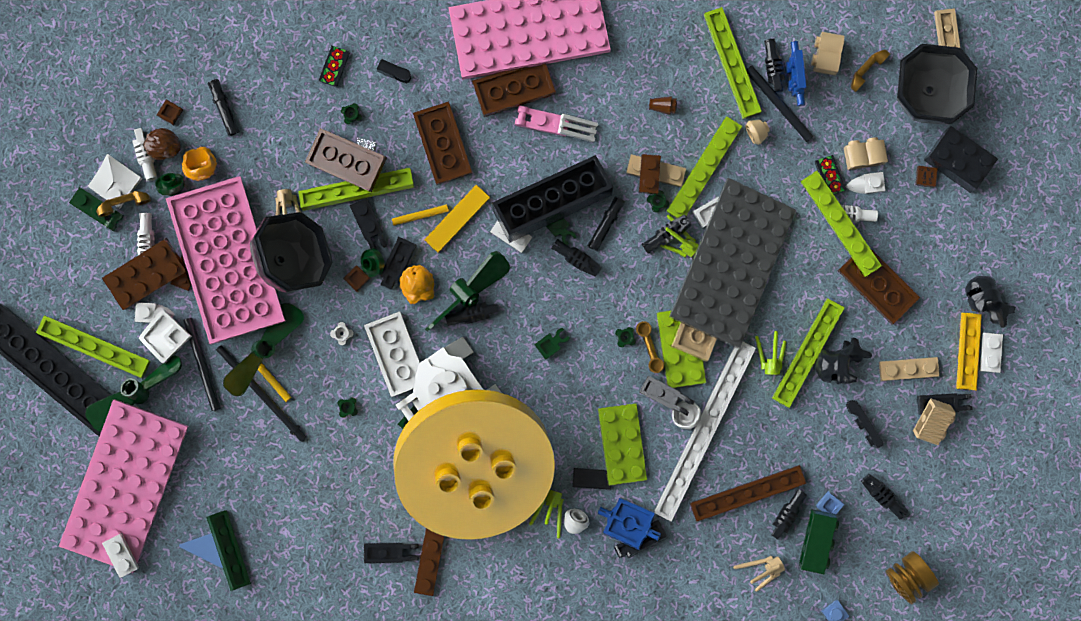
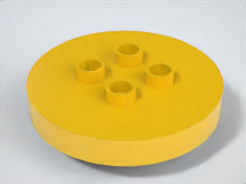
M478 389L464 390L445 395L420 409L402 430L396 443L393 459L396 490L407 512L419 524L432 532L457 539L488 538L507 532L523 523L535 513L545 500L551 488L555 471L554 453L548 433L534 411L523 402L507 394Z

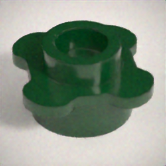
M356 103L341 108V113L345 118L344 123L347 125L362 119V115L358 111L359 106Z
M658 190V195L654 194L647 197V202L651 204L652 211L655 213L669 205V201L666 200L664 192Z
M632 327L616 330L615 335L618 337L617 345L622 348L624 345L633 346L636 343Z
M350 397L348 400H338L340 417L345 418L348 415L356 416L358 414L355 398Z

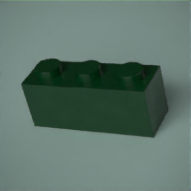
M811 509L799 560L801 570L824 575L825 570L829 569L830 550H833L835 544L833 535L834 532L838 531L839 520H837L835 514Z

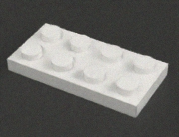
M401 312L364 325L391 397L414 389L420 362Z

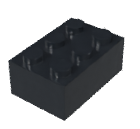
M952 126L942 133L924 159L925 162L934 168H938L939 172L969 193L978 189L998 160L997 157Z

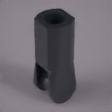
M380 60L377 72L402 83L410 82L411 74L409 70L386 60Z

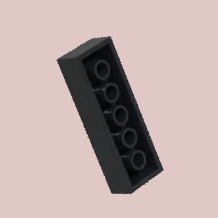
M594 155L492 202V208L509 243L612 196L613 186L597 156Z

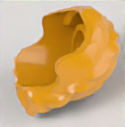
M207 147L191 149L183 155L182 170L184 175L192 180L208 179L216 170V158Z
M421 265L408 267L402 273L399 280L400 288L410 304L434 298L435 292L433 289L435 284L433 274Z

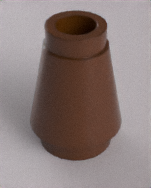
M672 96L650 98L649 110L671 115V113L676 114L677 98Z

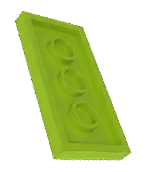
M671 311L657 312L667 385L675 388L706 383L703 360L671 347L681 322L669 317Z
M637 404L598 408L608 484L616 485L647 480Z

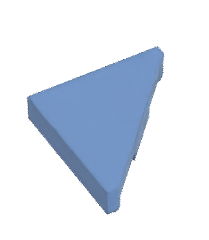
M212 534L179 544L180 548L223 568Z

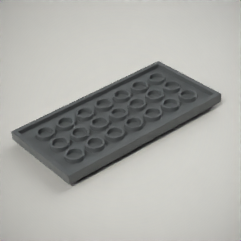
M727 178L669 317L737 349L740 348L796 209Z

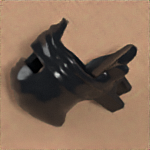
M976 276L967 283L965 292L971 310L978 313L984 311L991 313L990 321L993 324L999 322L1000 327L1005 328L1008 315L1015 313L1016 307L1010 306L1001 300V293L997 289L995 279L990 276Z
M853 337L851 342L844 341L841 350L827 351L822 349L818 355L815 369L818 377L823 382L831 383L832 380H835L837 384H850L857 382V377L849 373V363L852 361L859 363L863 358H871L872 354L863 350L859 345V339Z

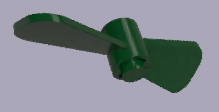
M498 251L491 252L468 281L464 278L456 280L450 287V292L457 300L434 319L425 330L429 331L459 302L466 308L475 306L479 300V293L509 272L510 264L506 258Z
M290 303L281 304L286 322L267 327L261 340L253 343L251 353L225 375L223 386L231 395L237 397L242 396L246 392L263 359L271 357L275 352V346L303 322L304 314L300 309Z
M172 356L166 364L160 365L141 383L133 378L126 379L120 387V392L89 405L86 409V418L93 428L99 432L102 431L112 402L115 399L132 406L146 402L149 398V389L180 371L182 368L180 357Z

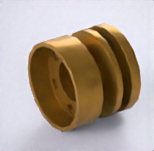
M911 551L902 558L905 568L895 563L893 565L895 571L892 568H888L886 574L897 593L910 604H914L916 602L914 595L919 599L922 598L920 587L926 592H930L939 585V582L925 561L917 553Z

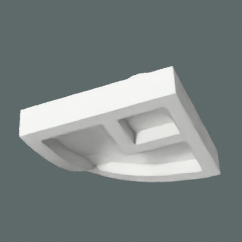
M107 154L88 187L107 200L132 193L143 178ZM124 203L115 206L120 209Z
M162 309L142 332L139 339L160 362L166 364L192 336Z

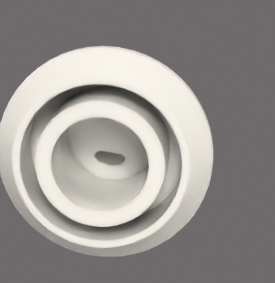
M579 509L567 510L564 517L566 530L571 534H579L588 528V516Z

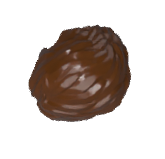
M166 128L151 131L147 134L144 141V148L147 154L157 160L174 158L181 150L179 138L173 131Z

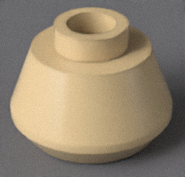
M751 120L746 124V131L754 144L760 145L768 137L770 130L765 121Z

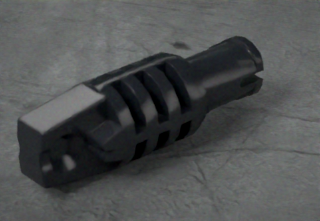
M767 39L764 41L767 56L764 61L768 82L773 83L775 92L783 91L781 81L785 80L782 58L778 55L775 39Z
M686 215L680 216L657 230L656 235L642 243V246L649 254L660 245H667L676 239L666 231L667 227L680 236L692 224Z
M559 239L555 241V244L558 246L553 245L551 249L564 256L566 262L596 277L602 267L589 255L576 247H569Z
M482 302L473 307H463L460 312L445 315L447 326L463 322L470 324L489 319V314L499 310L496 303L487 305L486 302Z
M871 474L866 475L862 479V484L883 508H889L899 520L904 517L900 511L906 516L908 510L896 500V495L883 482Z
M797 489L790 502L784 504L772 524L776 528L771 536L778 540L783 532H789L800 514L799 508L807 496L806 493Z

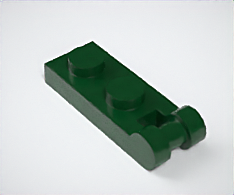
M80 187L69 202L112 231H115L117 228L116 224L124 217L123 214L113 209V216L109 221L106 220L107 216L98 217L97 208L103 202Z

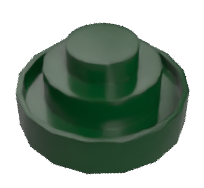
M178 173L164 174L155 182L157 192L168 196L177 195L185 185L183 177Z
M374 248L365 250L361 255L360 261L364 273L369 277L381 275L384 270V258L381 253Z

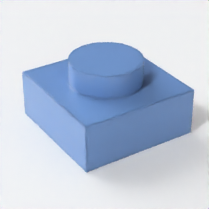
M827 491L816 507L821 511L836 515L844 506V503Z
M838 600L821 611L828 621H844L849 617Z

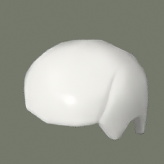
M685 401L677 403V406L687 409L689 414L687 416L675 409L672 410L674 423L681 429L696 427L701 420L699 406L695 402L693 405Z

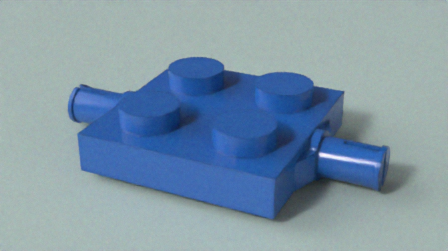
M799 41L791 42V57L786 62V73H790L788 91L792 92V97L797 96V106H804L806 78L803 51L799 50Z
M619 498L616 506L611 511L602 507L598 510L599 515L608 518L607 525L603 531L604 535L635 549H640L647 536L657 541L661 536V533L651 529L655 513Z

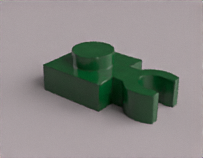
M564 218L545 226L555 238L561 235L562 242L566 245L569 244L565 239L567 235H571L574 239L576 238L574 232L566 229L570 224Z
M563 328L558 329L554 337L549 333L534 344L545 360L561 349L558 345L559 343H565L569 340V336L565 339L560 338L559 334L564 330Z

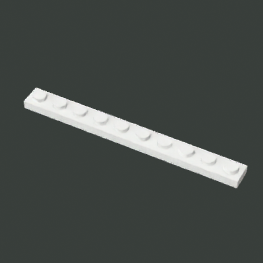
M742 342L740 348H733L701 414V420L694 428L653 513L672 521L756 349L755 347Z

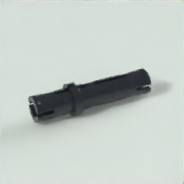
M219 79L208 82L207 84L213 96L212 101L218 108L228 136H233L236 132L239 133L240 131L227 102L228 97L224 94Z
M617 196L614 197L608 210H605L603 213L604 217L593 237L587 244L589 248L598 252L614 221H617V216L625 204L624 200Z

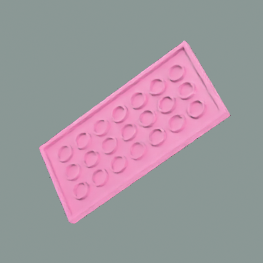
M485 0L448 7L462 80L611 51L600 0Z
M240 176L166 198L209 344L212 345L286 322L276 289L267 285L259 276L250 252V242L257 231V227L242 178Z
M116 399L113 400L59 547L113 566L102 543L122 533L138 563L189 426Z

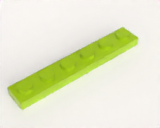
M720 7L704 13L742 119L760 114L762 112L723 8Z
M727 116L725 117L666 211L675 218L688 214L742 125Z
M405 168L380 174L372 193L347 181L301 190L298 193L301 209L306 211L414 188L411 169Z
M815 171L800 181L864 277L880 268L882 265L819 172Z
M828 298L825 300L771 399L790 408L843 312V306Z
M45 315L36 331L37 334L140 378H144L151 360Z

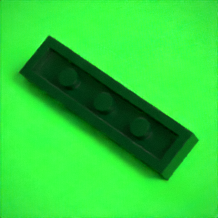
M227 510L207 516L209 528L230 591L251 584Z

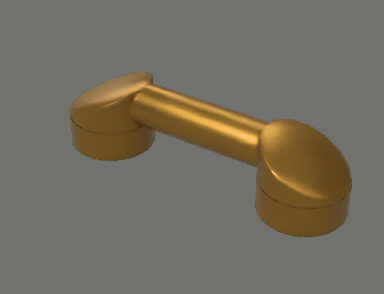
M881 50L871 55L854 74L851 89L856 92L865 83L862 76L875 62L881 65L891 53L887 50Z
M134 191L107 199L97 208L98 217L108 216L114 212L112 206L132 200L135 201L137 206L146 204L151 201L150 196L145 192Z
M642 321L637 324L636 332L644 339L651 359L648 365L650 371L660 373L664 369V362L658 358L650 336L652 327L648 322Z

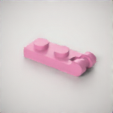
M518 106L517 112L519 115L518 119H515L514 125L566 137V135L558 133L561 115ZM526 115L532 116L530 122L525 121Z

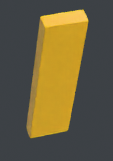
M475 185L424 241L439 253L490 197Z
M961 313L956 389L977 390L982 314Z

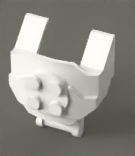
M464 337L443 347L419 363L413 393L396 404L398 410L401 409L408 421L414 416L407 406L410 402H413L419 411L432 401L454 392L476 389L484 390L463 360L474 353ZM496 384L487 389L502 393Z

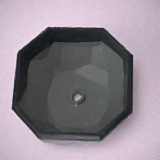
M922 43L900 60L897 101L913 121L929 124H953L974 107L978 68L961 48ZM926 88H930L932 92L928 93Z
M302 212L265 217L250 242V252L257 273L267 285L282 292L321 286L333 263L323 228Z

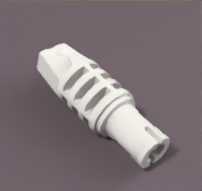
M142 128L134 129L136 140L132 142L138 164L143 168L146 181L156 180L157 175L153 164L155 159L149 156L144 148L146 138L144 137Z
M841 205L853 223L877 221V210H864L859 206Z
M139 213L140 230L137 232L138 255L155 245V232L152 230V213Z

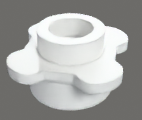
M340 322L331 331L330 336L338 340L340 345H345L346 340L353 336V331L349 330L345 323Z

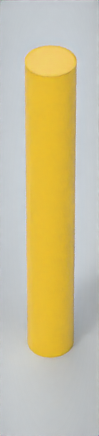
M446 204L392 218L393 226L449 212Z
M261 363L258 371L283 400L288 402L292 397Z

